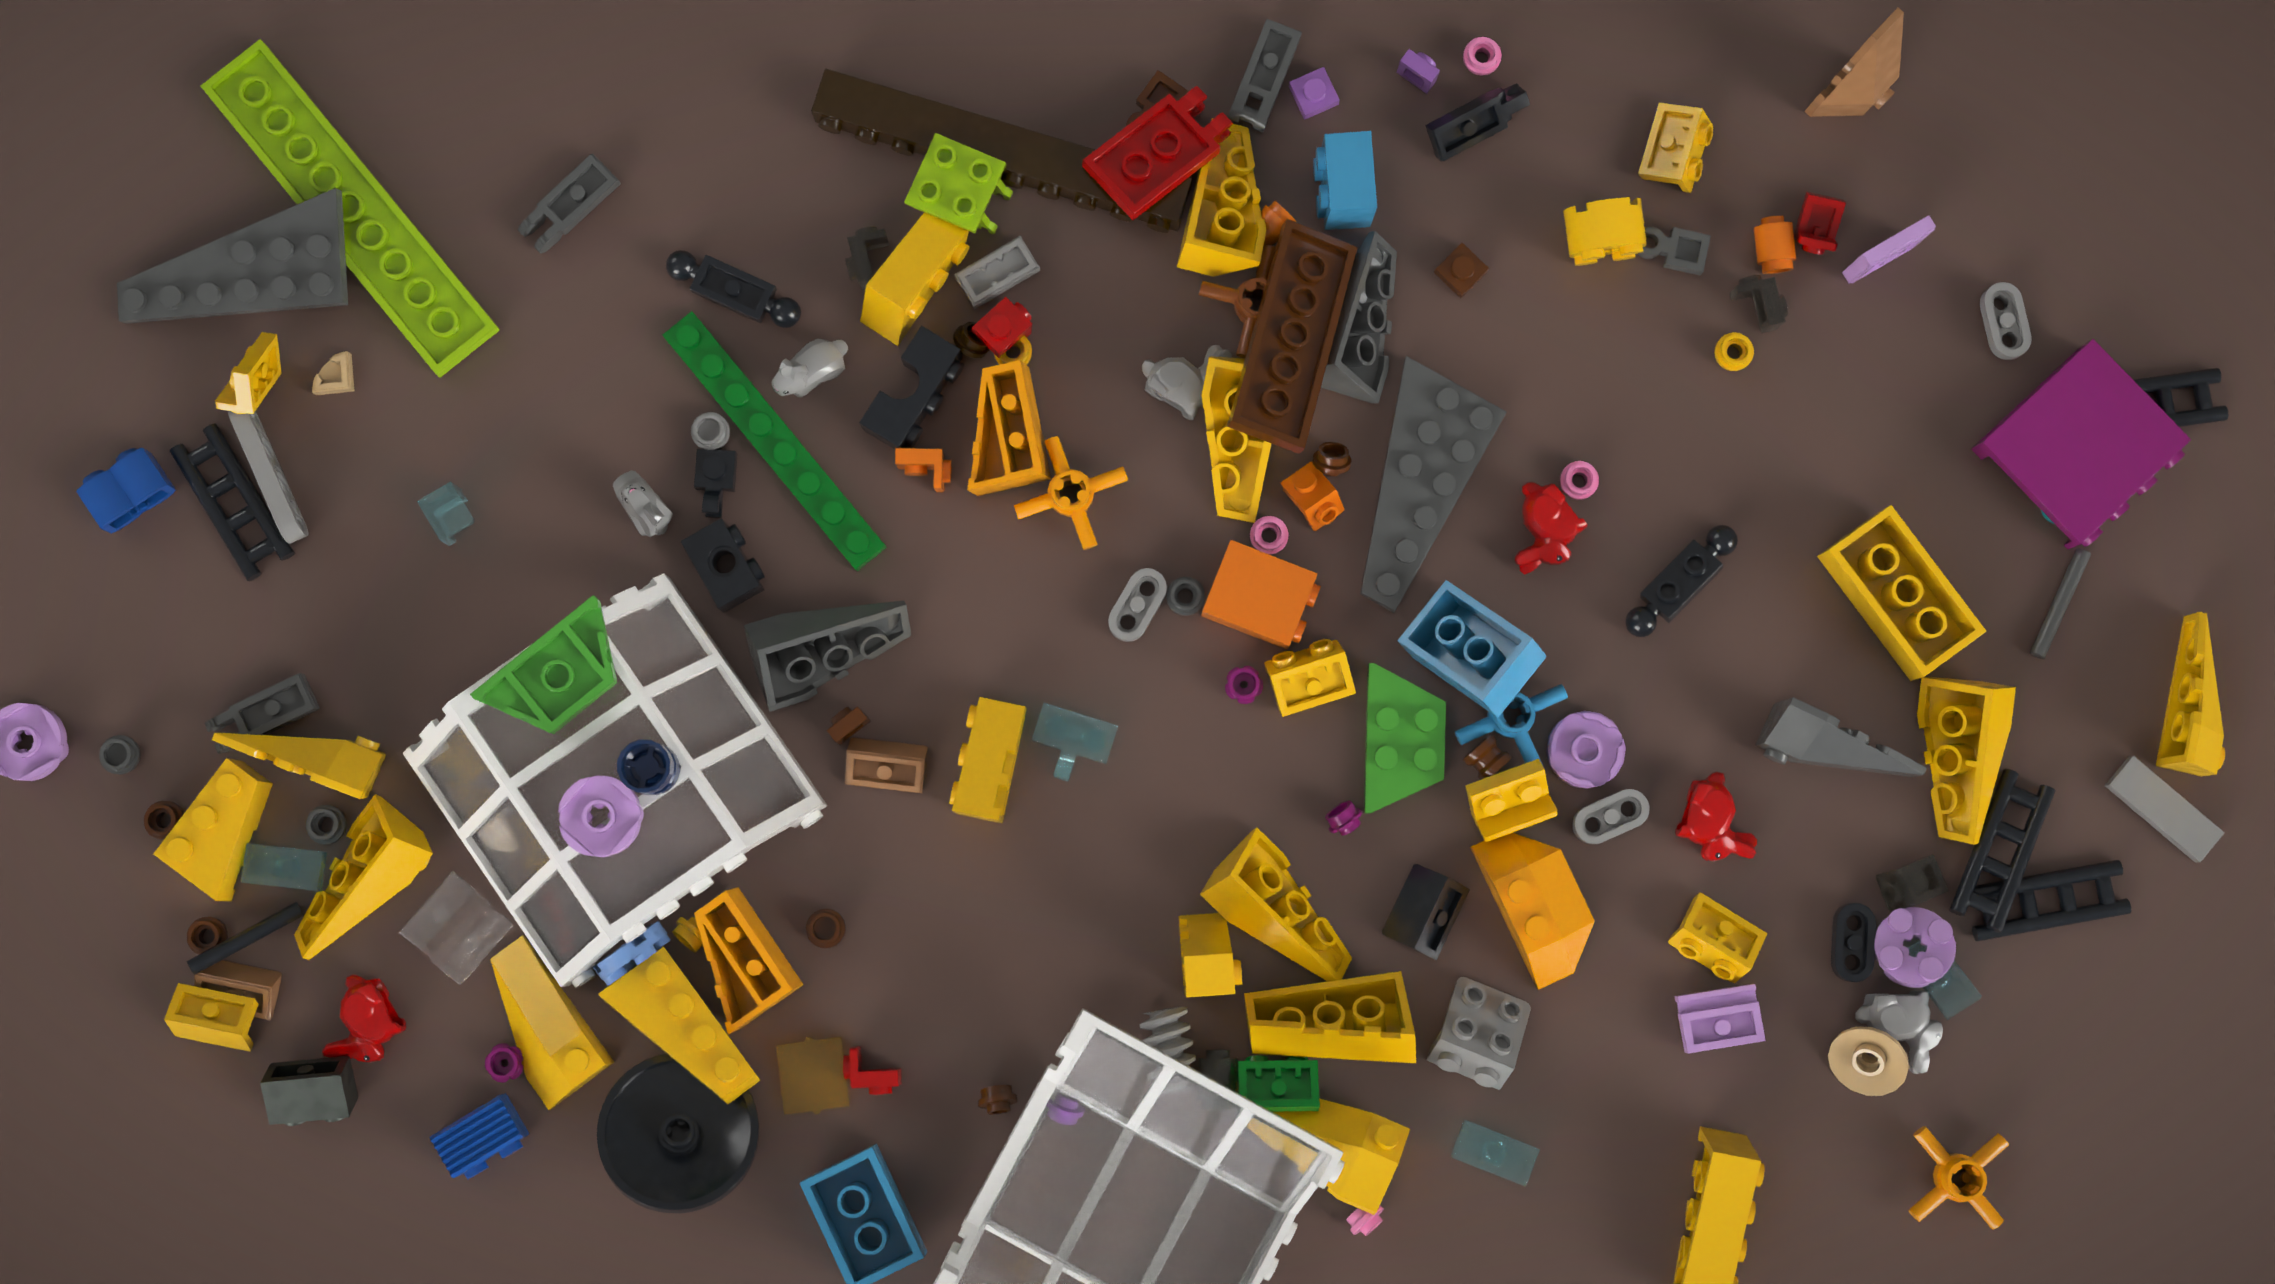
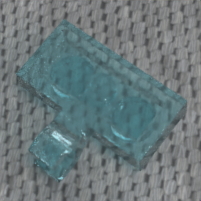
M1043 703L1032 741L1061 750L1053 775L1054 778L1069 782L1076 756L1107 764L1118 726Z

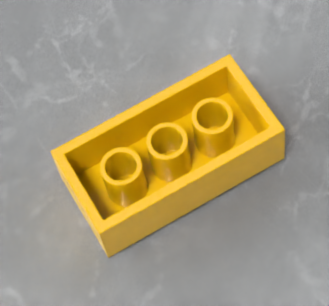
M1892 505L1874 514L1817 556L1910 681L1925 677L1987 632Z

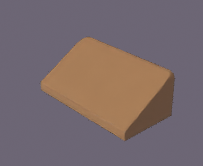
M851 738L846 755L845 784L922 793L928 747L890 741Z
M221 960L195 974L194 986L255 998L259 1005L254 1017L266 1020L273 1018L281 984V972Z

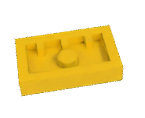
M1667 103L1658 104L1638 172L1641 179L1678 184L1683 192L1691 193L1694 181H1699L1702 174L1703 161L1701 158L1704 147L1711 143L1713 137V124L1703 108Z
M261 332L254 344L247 348L245 356L238 366L233 367L230 381L215 400L217 409L232 411L236 414H254L282 374L277 334Z
M1321 639L1310 644L1307 649L1297 652L1283 651L1274 655L1272 660L1264 662L1282 717L1356 694L1347 657L1338 640Z
M1539 758L1465 785L1471 815L1486 842L1558 815L1557 808L1549 795L1545 769Z
M1699 892L1693 898L1680 927L1671 935L1668 943L1678 949L1684 957L1694 959L1712 970L1717 977L1736 983L1752 969L1768 933Z

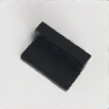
M1414 864L1382 930V934L1411 947L1425 956L1437 960L1470 889L1445 875Z

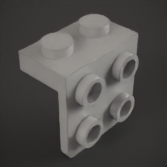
M1460 977L1454 986L1442 1029L1431 1045L1426 1061L1438 1065L1444 1071L1456 1072L1471 1078L1481 1086L1500 1090L1515 1069L1531 1011L1529 1003L1467 977Z

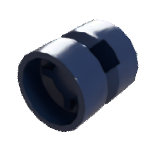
M639 739L629 743L621 751L617 760V772L620 780L627 788L645 795H660L668 792L676 784L680 775V763L677 755L669 747L652 740Z

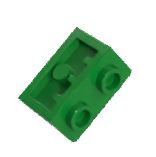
M1255 1055L1245 1058V1061H1238L1237 1080L1238 1093L1272 1112L1319 1111L1318 1060H1308V1057L1287 1056L1285 1060L1269 1061V1058L1266 1056Z

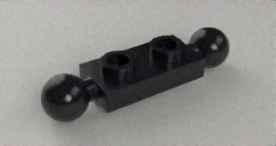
M678 250L670 254L666 261L667 272L673 279L678 281L694 279L689 288L692 293L756 322L761 323L766 312L770 314L772 321L782 328L792 327L800 319L801 309L794 299L789 297L773 299L777 291L775 285L711 256L705 255L700 266L690 252Z
M1718 525L1708 532L1706 537L1707 545L1705 547L1701 546L1696 540H1693L1640 593V598L1647 605L1645 607H1635L1629 611L1625 620L1627 630L1636 637H1646L1655 630L1657 625L1656 617L1658 615L1670 623L1723 569V564L1716 557L1726 556L1735 550L1738 542L1735 531L1729 526Z

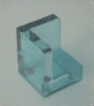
M451 481L417 501L439 540L448 546L456 542L453 537L455 534L475 522L465 504L468 501L461 488Z

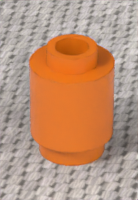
M1784 216L1762 218L1761 225L1754 227L1757 264L1762 266V273L1774 274L1793 270V261L1796 260L1793 223L1785 222Z

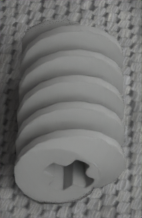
M1174 1007L1142 1013L1149 1015L1150 1018L1139 1024L1140 1029L1152 1031V1035L1142 1041L1186 1065L1196 1061V1055L1184 1053L1183 1051L1193 1045V1039L1181 1037V1034L1191 1028L1190 1023L1178 1021V1018L1188 1013L1186 1007ZM1147 1055L1145 1056V1060L1157 1062ZM1157 1062L1158 1066L1148 1071V1076L1156 1077L1163 1064ZM1175 1071L1162 1092L1184 1089L1195 1085L1189 1084L1192 1080Z

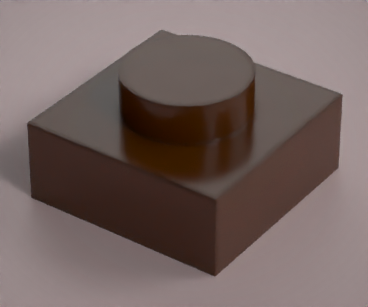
M1461 243L1435 269L1434 273L1462 298L1490 268L1465 244Z
M848 706L831 718L830 721L833 726L826 731L837 744L841 745L871 721L858 706L853 710Z

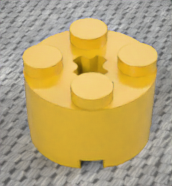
M1630 197L1605 199L1586 203L1587 211L1576 212V206L1569 207L1563 211L1569 257L1574 258L1575 266L1597 263L1598 259L1612 254L1613 261L1635 258V254L1642 253L1643 247L1647 245L1641 198H1636L1631 203Z

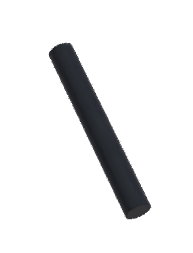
M295 902L187 961V964L195 975L304 916V913L299 904Z

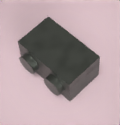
M350 1056L270 1063L260 1082L269 1125L285 1124L287 1126H296L305 1121H340L350 1117L358 1099Z

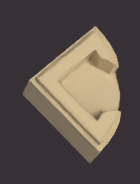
M345 351L333 355L313 380L312 393L315 395L355 391L352 354Z

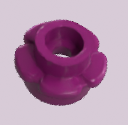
M1251 666L1235 667L1230 670L1226 677L1228 682L1225 685V691L1229 698L1237 699L1240 704L1253 702L1255 696H1259L1263 690V681L1258 677V671ZM1242 681L1247 682L1248 686L1246 688H1241L1240 683Z
M1350 800L1337 805L1325 816V819L1331 826L1328 829L1329 832L1336 833L1339 831L1342 836L1351 833L1361 824L1359 818L1362 815V810L1356 808Z
M507 1043L497 1044L492 1048V1052L486 1056L485 1068L492 1079L497 1082L505 1083L508 1079L514 1080L521 1075L524 1068L522 1065V1053L516 1046L510 1047ZM503 1059L508 1060V1065L506 1067H504L501 1063Z

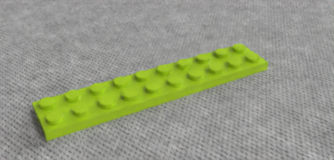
M261 39L200 85L296 204H300L334 188L342 191L346 265L438 377L441 378L500 331L490 316Z

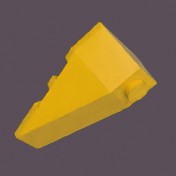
M1256 827L1216 867L1200 895L1229 923L1327 982L1342 980L1352 960V956L1329 921L1324 917H1318L1307 900L1311 897V894L1305 885L1299 888L1287 870L1291 864L1285 854Z

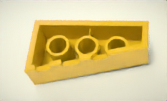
M1700 1126L1698 1141H1702L1705 1147L1702 1161L1694 1160L1692 1170L1694 1191L1697 1194L1696 1199L1691 1198L1687 1200L1685 1211L1686 1230H1690V1235H1683L1681 1237L1673 1284H1738V1277L1735 1276L1738 1262L1743 1263L1746 1256L1747 1240L1744 1238L1746 1225H1752L1754 1221L1756 1203L1752 1199L1755 1187L1762 1185L1765 1167L1764 1163H1761V1159L1747 1135Z

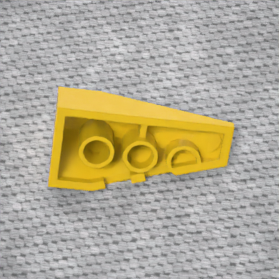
M1236 124L1228 128L1231 135L1223 142L1218 143L1221 146L1220 153L1198 171L1177 268L1215 277L1257 267L1260 264L1267 231L1265 219H1262L1260 210L1261 196L1259 188L1256 187L1254 176L1255 162L1248 127Z
M1209 356L1201 396L1205 413L1217 516L1255 523L1271 443L1227 427L1245 359Z
M2196 612L2183 618L2156 767L2202 777L2217 775V771L2222 767L2225 760V748L2222 747L2224 733L2207 613Z
M1936 677L1921 678L1917 719L1919 729L1923 728L1927 751H1924L1925 763L1930 764L1934 787L1930 792L1939 837L1973 845L1979 843L2012 725L2016 687L1974 680Z
M214 733L212 740L261 760L268 759L273 761L274 765L284 770L300 775H310L311 781L358 799L369 797L386 756L385 753L377 751L380 743L359 735L355 742L347 739L238 733Z
M377 794L372 797L352 824L346 835L352 839L342 860L335 857L329 867L332 870L329 885L325 891L320 890L315 894L294 934L301 956L304 959H312L408 886L419 871L424 870L430 861L433 852L424 832Z
M522 935L490 960L516 1047L520 1049L523 1056L522 1065L526 1079L548 1110H551L612 1065L614 1060L528 940Z
M1320 1098L1319 1111L1273 1112L1339 1148L1343 1152L1340 1160L1344 1161L1345 1164L1336 1182L1333 1184L1328 1181L1326 1185L1328 1187L1327 1191L1342 1202L1373 1215L1377 1213L1399 1164L1410 1128L1375 1113ZM1254 1114L1247 1123L1275 1148H1282L1299 1162L1298 1167L1303 1171L1306 1170L1320 1151Z

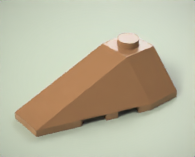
M1897 8L1831 80L1829 86L1815 98L1804 111L1810 117L1863 116L1872 106L1879 110L1894 95L1895 92L1890 87L1900 75L1904 12L1900 8Z

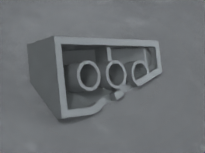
M1376 231L1368 233L1355 255L1321 388L1372 404L1379 403L1389 370V356L1384 355L1385 335L1391 334L1392 321L1386 320L1387 300L1394 296L1397 251Z
M905 601L783 613L744 625L750 656L770 712L810 699L818 694L816 689L834 677L839 681L849 674L847 669L865 658L873 660L911 636Z
M1794 697L1774 703L1755 745L1765 750L1763 755L1766 758L1783 765L1789 761L1907 777L1922 776L1927 770V767L1890 747L1877 744L1874 748L1868 745L1870 742L1869 736L1859 730H1851L1844 727L1837 728L1840 722L1839 719Z

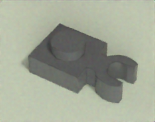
M1673 227L1669 237H1666L1658 228H1645L1646 238H1652L1656 246L1652 249L1643 247V252L1638 253L1640 257L1653 259L1658 255L1664 256V268L1699 276L1703 273L1711 235Z

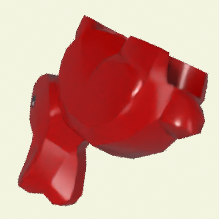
M1527 482L1522 486V493L1525 495L1522 507L1523 524L1535 537V542L1532 546L1519 551L1514 559L1515 563L1519 565L1520 572L1524 575L1534 571L1541 563L1560 565L1568 562L1571 558V551L1567 545L1574 540L1578 533L1585 530L1588 526L1583 518H1578L1565 501L1563 493L1555 484L1540 486L1534 482Z
M1716 771L1710 774L1706 780L1692 781L1686 797L1688 802L1682 821L1677 824L1675 829L1676 836L1688 838L1693 843L1702 845L1701 857L1706 861L1721 860L1731 853L1743 858H1753L1756 854V837L1751 833H1735L1729 828L1736 808L1731 793L1724 785V773Z
M352 974L346 977L345 984L348 990L341 1000L340 1019L350 1031V1035L346 1039L328 1043L323 1048L322 1054L329 1058L350 1056V1059L354 1058L359 1062H377L384 1058L385 1049L382 1044L388 1042L393 1035L405 1031L407 1025L403 1018L398 1017L394 1006L388 998L389 992L381 979L365 980L358 975Z

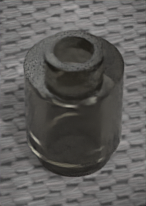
M1206 1050V1057L1198 1058V1072L1238 1093V1058L1230 1057V1050ZM1199 1085V1097H1203L1204 1107L1234 1106V1103Z

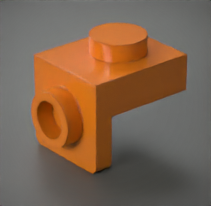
M1312 461L1280 482L1283 491L1304 514L1308 525L1313 531H1317L1322 526L1333 522L1344 511V506L1336 488L1313 465Z

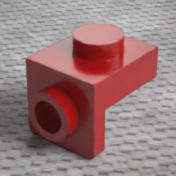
M1806 192L1794 232V238L1799 244H1802V250L1823 255L1825 250L1836 251L1838 243L1835 238L1846 205L1844 200Z
M1004 297L972 327V332L1000 358L1023 336L1028 337L1032 333L1033 323L1030 321L1032 316L1019 302L1013 304L1007 297Z
M861 1046L851 1047L849 1049L850 1055L843 1056L844 1079H850L851 1088H868L869 1095L892 1094V1087L902 1084L901 1068L862 1070Z

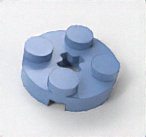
M659 920L648 926L647 930L629 943L625 942L613 954H609L593 966V969L607 986L627 973L636 964L639 965L652 956L659 948L671 940Z

